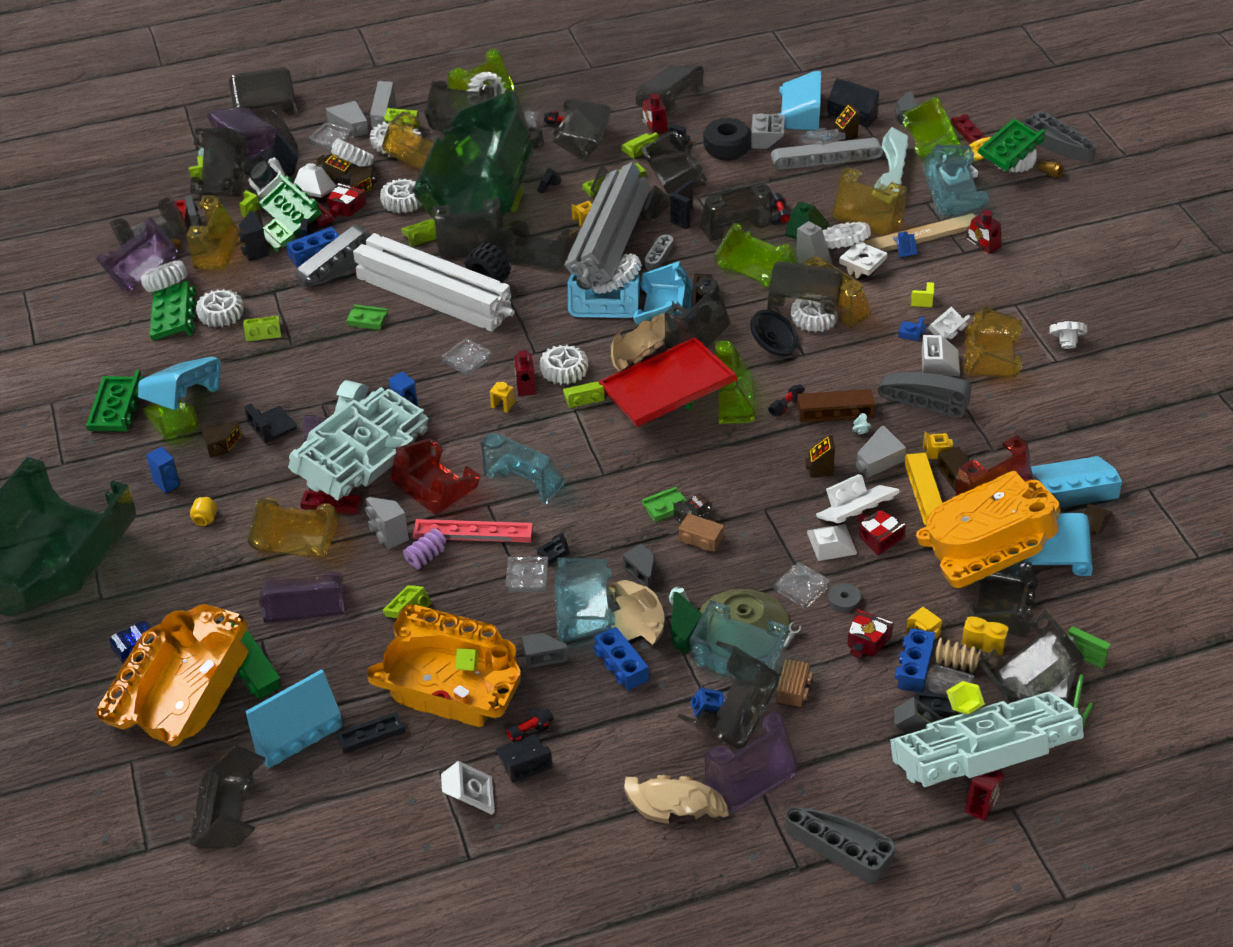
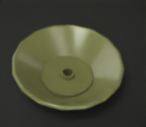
M730 589L714 595L700 609V612L704 615L703 643L718 655L727 658L752 660L769 655L785 642L789 633L788 613L779 601L764 592L752 589Z

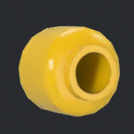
M210 497L197 498L191 507L190 517L198 526L212 524L217 514L218 506Z

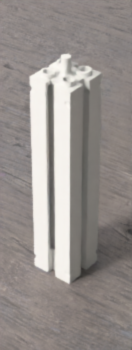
M375 233L366 240V245L361 244L353 251L354 260L359 264L356 267L358 279L366 280L370 284L478 327L486 328V330L491 332L501 325L502 320L514 315L515 311L512 309L510 301V285L502 284L498 280L386 237H380V235Z

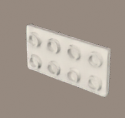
M858 474L827 488L826 491L831 507L817 513L816 516L825 521L842 523L846 521L847 517L859 515L866 508H874L878 506L879 502L894 499V496L899 494L900 491L897 488L881 485L866 490L863 477Z

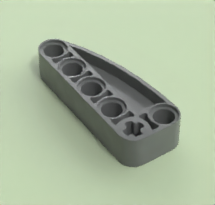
M1037 112L1024 119L1023 124L1038 133L1042 129L1046 130L1044 134L1045 139L1039 146L1071 159L1083 162H1092L1094 160L1096 143L1046 112Z
M353 225L296 270V277L306 286L311 287L330 281L359 265L354 260L353 251L361 244L366 245V240L371 235L360 225Z
M901 372L885 375L877 392L886 399L954 418H961L970 403L972 387L968 381L950 376L921 372Z
M792 807L786 811L785 831L789 836L868 883L879 881L894 861V841L865 825L845 817L814 809Z

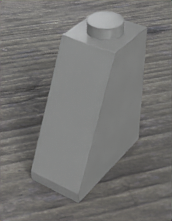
M378 81L370 112L371 128L377 127V124L383 125L387 108L397 109L394 82Z
M356 101L326 108L327 121L334 127L352 137L369 133L367 119Z
M808 221L797 229L796 262L823 276L833 268L822 228Z
M883 425L857 453L856 467L859 472H862L869 478L904 462L906 447Z

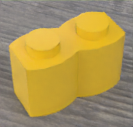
M967 617L961 644H967V647L970 649L974 646L976 650L982 648L983 651L989 654L1002 655L1006 646L1009 628L1001 623L987 622L979 617Z

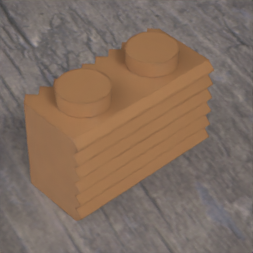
M689 513L678 529L680 542L682 541L685 544L694 545L702 550L715 552L724 537V525Z
M785 659L776 692V703L802 707L803 700L807 701L809 688L806 687L807 684L811 685L813 672H810L809 663Z

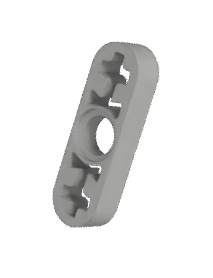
M661 235L658 237L645 257V267L648 270L660 268L673 248L672 236Z

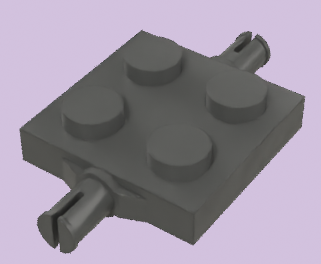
M192 195L186 196L185 205L190 218L191 230L196 243L202 242L201 235L204 234L197 202H193Z

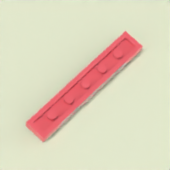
M416 519L413 536L414 539L424 537L426 533H429L431 529H437L444 535L446 540L531 543L533 523Z

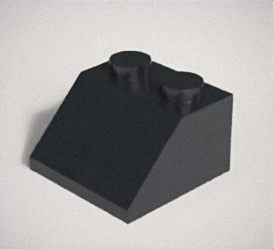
M250 211L239 224L240 232L238 237L243 246H240L243 256L246 255L247 259L252 261L268 256L264 229L254 211Z

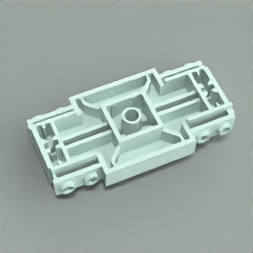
M381 387L377 391L371 392L365 400L362 399L360 402H357L353 399L311 430L307 441L299 449H294L291 452L288 468L293 473L306 479V485L313 491L318 492L322 490L338 501L343 496H347L354 487H359L361 484L367 487L406 456L417 437L423 436L428 429L426 425L429 418L423 414L424 409H420L393 390L387 389L385 391Z
M1046 692L1010 704L1002 701L979 708L971 714L962 713L926 724V729L891 739L890 742L893 762L896 765H900L906 771L908 780L913 783L915 781L921 782L923 787H927L963 775L972 778L1049 754L1050 748L1082 739L1084 734L1082 717L1078 714V709L1072 707L1054 693Z

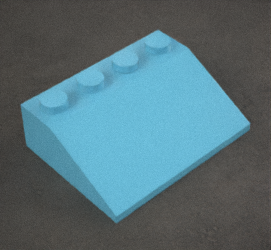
M1099 456L1025 468L1029 480L1040 481L1058 500L1060 508L1118 499L1120 495L1121 478L1116 469Z
M322 669L246 711L255 752L268 769L343 727L340 710Z

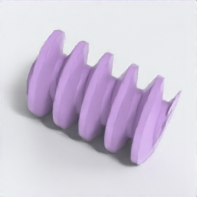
M431 529L424 537H420L418 541L413 542L406 550H403V555L411 566L419 570L421 564L426 565L427 560L432 561L433 556L437 557L439 552H444L446 539L439 530Z

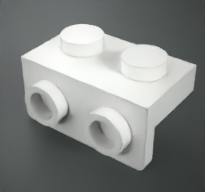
M950 307L931 323L928 329L934 335H942L946 340H952L958 334V329L962 331L968 325L967 320L970 316L967 315L962 318Z

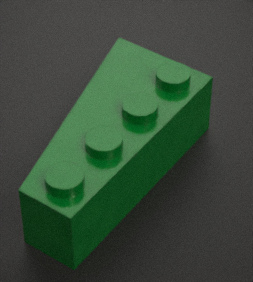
M246 630L241 642L249 652L241 667L237 670V674L246 683L248 691L259 700L281 688L280 677L249 631Z

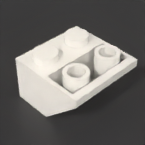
M923 335V373L960 376L958 349L942 335Z

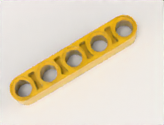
M926 453L906 454L905 467L923 523L926 526L931 515L930 513L939 504H942V500Z

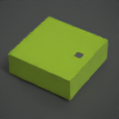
M457 648L455 669L477 671L479 650Z

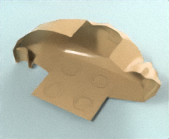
M665 314L655 316L651 321L643 320L637 329L626 333L623 338L620 333L624 327L619 330L611 344L613 366L618 371H621L631 363L637 364L644 359L643 357H649L656 352V349L664 344L663 338L669 330Z
M622 580L610 583L608 594L609 596L613 595V601H617L621 609L604 616L612 628L617 627L627 641L642 635L653 645L662 635L666 623L665 613L657 595L648 587L638 585L632 581Z
M658 775L657 779H650L641 784L638 777H625L624 790L632 805L646 819L659 823H669L670 812L678 816L694 815L695 820L704 814L714 818L729 815L727 803L722 795L709 786L693 781V777L681 776L679 780H671L670 776Z

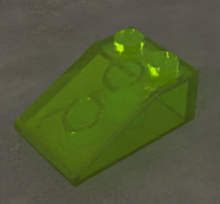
M179 399L178 404H180V408L172 410L159 404H154L143 408V412L159 436L164 439H173L179 433H190L194 431V428L199 427L193 405Z

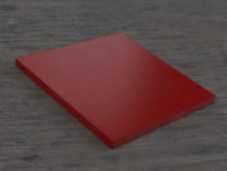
M694 337L600 380L599 384L603 385L604 392L636 427H639L737 381L738 378L727 365Z

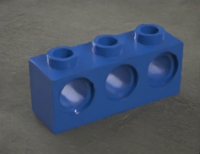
M333 227L288 242L286 243L288 257L296 267H299L339 237V234Z
M617 627L595 636L594 652L597 657L603 659L608 671L614 673L618 684H622L628 691L649 681V667Z
M910 628L909 636L904 637L903 648H905V652H900L899 664H901V667H897L895 679L898 680V689L923 692L934 648L935 633Z

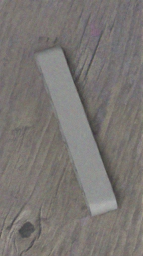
M865 138L778 148L772 151L771 159L776 169L783 170L877 159L882 156L883 149L877 138Z

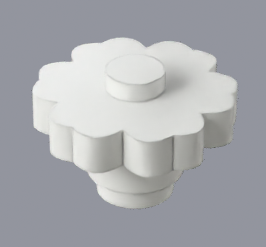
M1059 322L1049 327L1050 334L1059 337L1061 348L1064 349L1076 348L1078 336L1087 333V325L1080 322Z

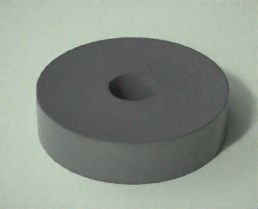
M839 583L832 586L828 592V603L832 609L838 612H852L860 605L861 593L852 584Z

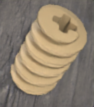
M939 638L935 653L936 663L940 665L944 660L945 666L949 667L953 662V669H957L961 664L962 671H965L969 666L970 673H974L980 661L982 648L977 654L974 646L970 651H967V644H964L959 649L958 642L951 647L950 640H947L945 645H943L942 638Z

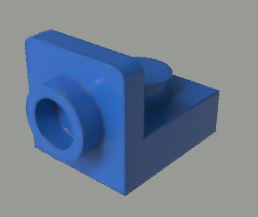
M905 231L893 237V241L896 240L899 257L917 254L914 234H908V231Z
M920 317L918 324L902 321L898 338L920 341L921 335H925L926 332L924 317Z
M700 688L691 700V707L695 717H700L704 710L724 713L727 709L724 694L721 691Z

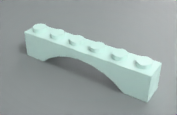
M893 127L884 136L882 142V149L889 162V173H885L874 185L873 191L874 196L888 204L893 199L896 200L900 194L901 177L904 173L902 169L905 165L904 159L907 155L906 149L908 147V136Z

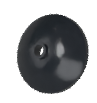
M760 310L754 314L750 321V329L755 341L764 350L779 356L790 355L795 351L798 346V335L788 319L772 310Z

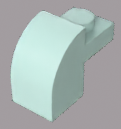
M348 380L344 381L336 394L339 398L334 413L353 399L357 402H360L362 399L365 400L369 387Z

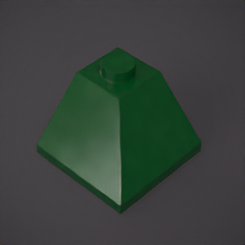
M798 201L792 210L785 236L797 239V229L808 221L819 226L822 230L828 228L829 222L814 205Z
M676 591L673 595L671 643L675 649H679L683 654H687L703 643L704 615Z

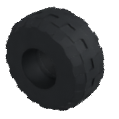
M727 117L714 120L704 130L703 143L705 150L712 157L720 160L738 159L750 149L751 130L743 121L736 118Z

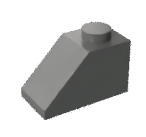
M908 91L898 100L897 108L894 109V116L900 124L918 122L919 107L912 91Z
M639 544L623 554V569L641 585L651 589L655 556L650 549H647L643 544Z
M544 633L522 636L527 669L568 661L567 644Z
M914 697L894 708L895 726L907 734L926 729V724L942 720L939 714Z

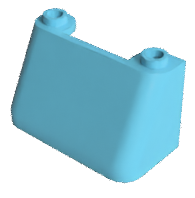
M813 71L785 82L783 86H780L779 96H782V113L778 114L785 115L784 129L819 130L821 71Z
M680 261L643 273L640 287L647 296L644 312L641 309L636 310L633 316L634 322L640 325L643 320L651 321L655 316L665 314L669 329L681 330L687 328L692 307L693 283Z
M640 274L634 275L635 278L630 279V283H625L623 288L613 289L610 293L607 291L605 294L603 292L600 294L598 292L595 293L591 288L587 290L582 289L576 281L578 275H571L568 280V311L574 317L631 318L635 315V311L638 310Z
M213 356L178 363L147 376L138 384V397L172 410L180 408V404H178L179 399L186 397L187 388L192 385L199 384L205 386L211 392L219 390L221 361Z
M1060 513L1057 519L1059 525L1058 533L1052 538L1047 539L1041 552L1009 566L1010 576H1025L1031 571L1032 565H1072V572L1078 576H1091L1093 567L1090 526L1087 515L1083 513Z

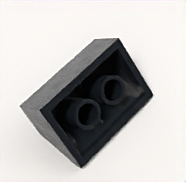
M839 78L835 80L827 100V114L838 117L847 105L851 103L860 111L859 124L869 127L878 116L879 91Z

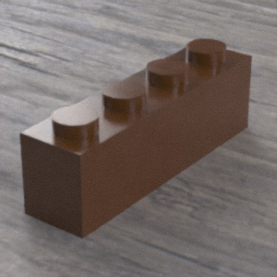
M871 389L797 394V411L800 423L857 419L862 413L866 414L867 418H874L875 402Z

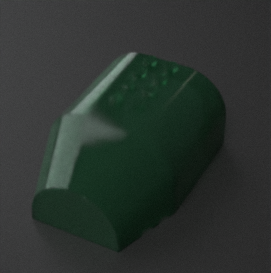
M515 90L460 109L450 122L452 127L449 131L444 129L442 132L444 134L442 140L437 138L412 191L428 214L439 223L452 228H468L481 225L490 220L494 221L511 209L534 151L530 130L520 99Z
M27 457L0 488V615L17 616L76 594L82 589L136 518V509L129 485L111 481L112 493L109 490L105 493L108 507L103 513H98L71 505L60 498L51 486L44 461Z

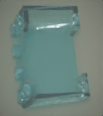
M710 600L690 638L692 658L698 666H706L718 673H725L738 680L751 682L757 687L768 686L788 636V626L768 620L767 630L732 619L730 616V606ZM715 608L722 610L724 613L717 611ZM773 628H777V629H779L781 632H777V631H775Z

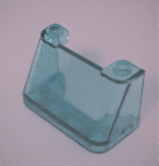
M936 145L924 160L923 171L939 216H949L982 208L989 202L986 191L980 190L977 192L969 169L975 158L971 146Z
M497 433L489 434L481 441L485 476L492 479L496 473H502L503 476H506L512 471L537 483L538 500L547 503L564 485V475L549 456Z
M558 558L554 595L557 637L559 641H573L609 630L611 625H615V613H611V609H608L606 581L610 580L611 569L607 567L606 559Z

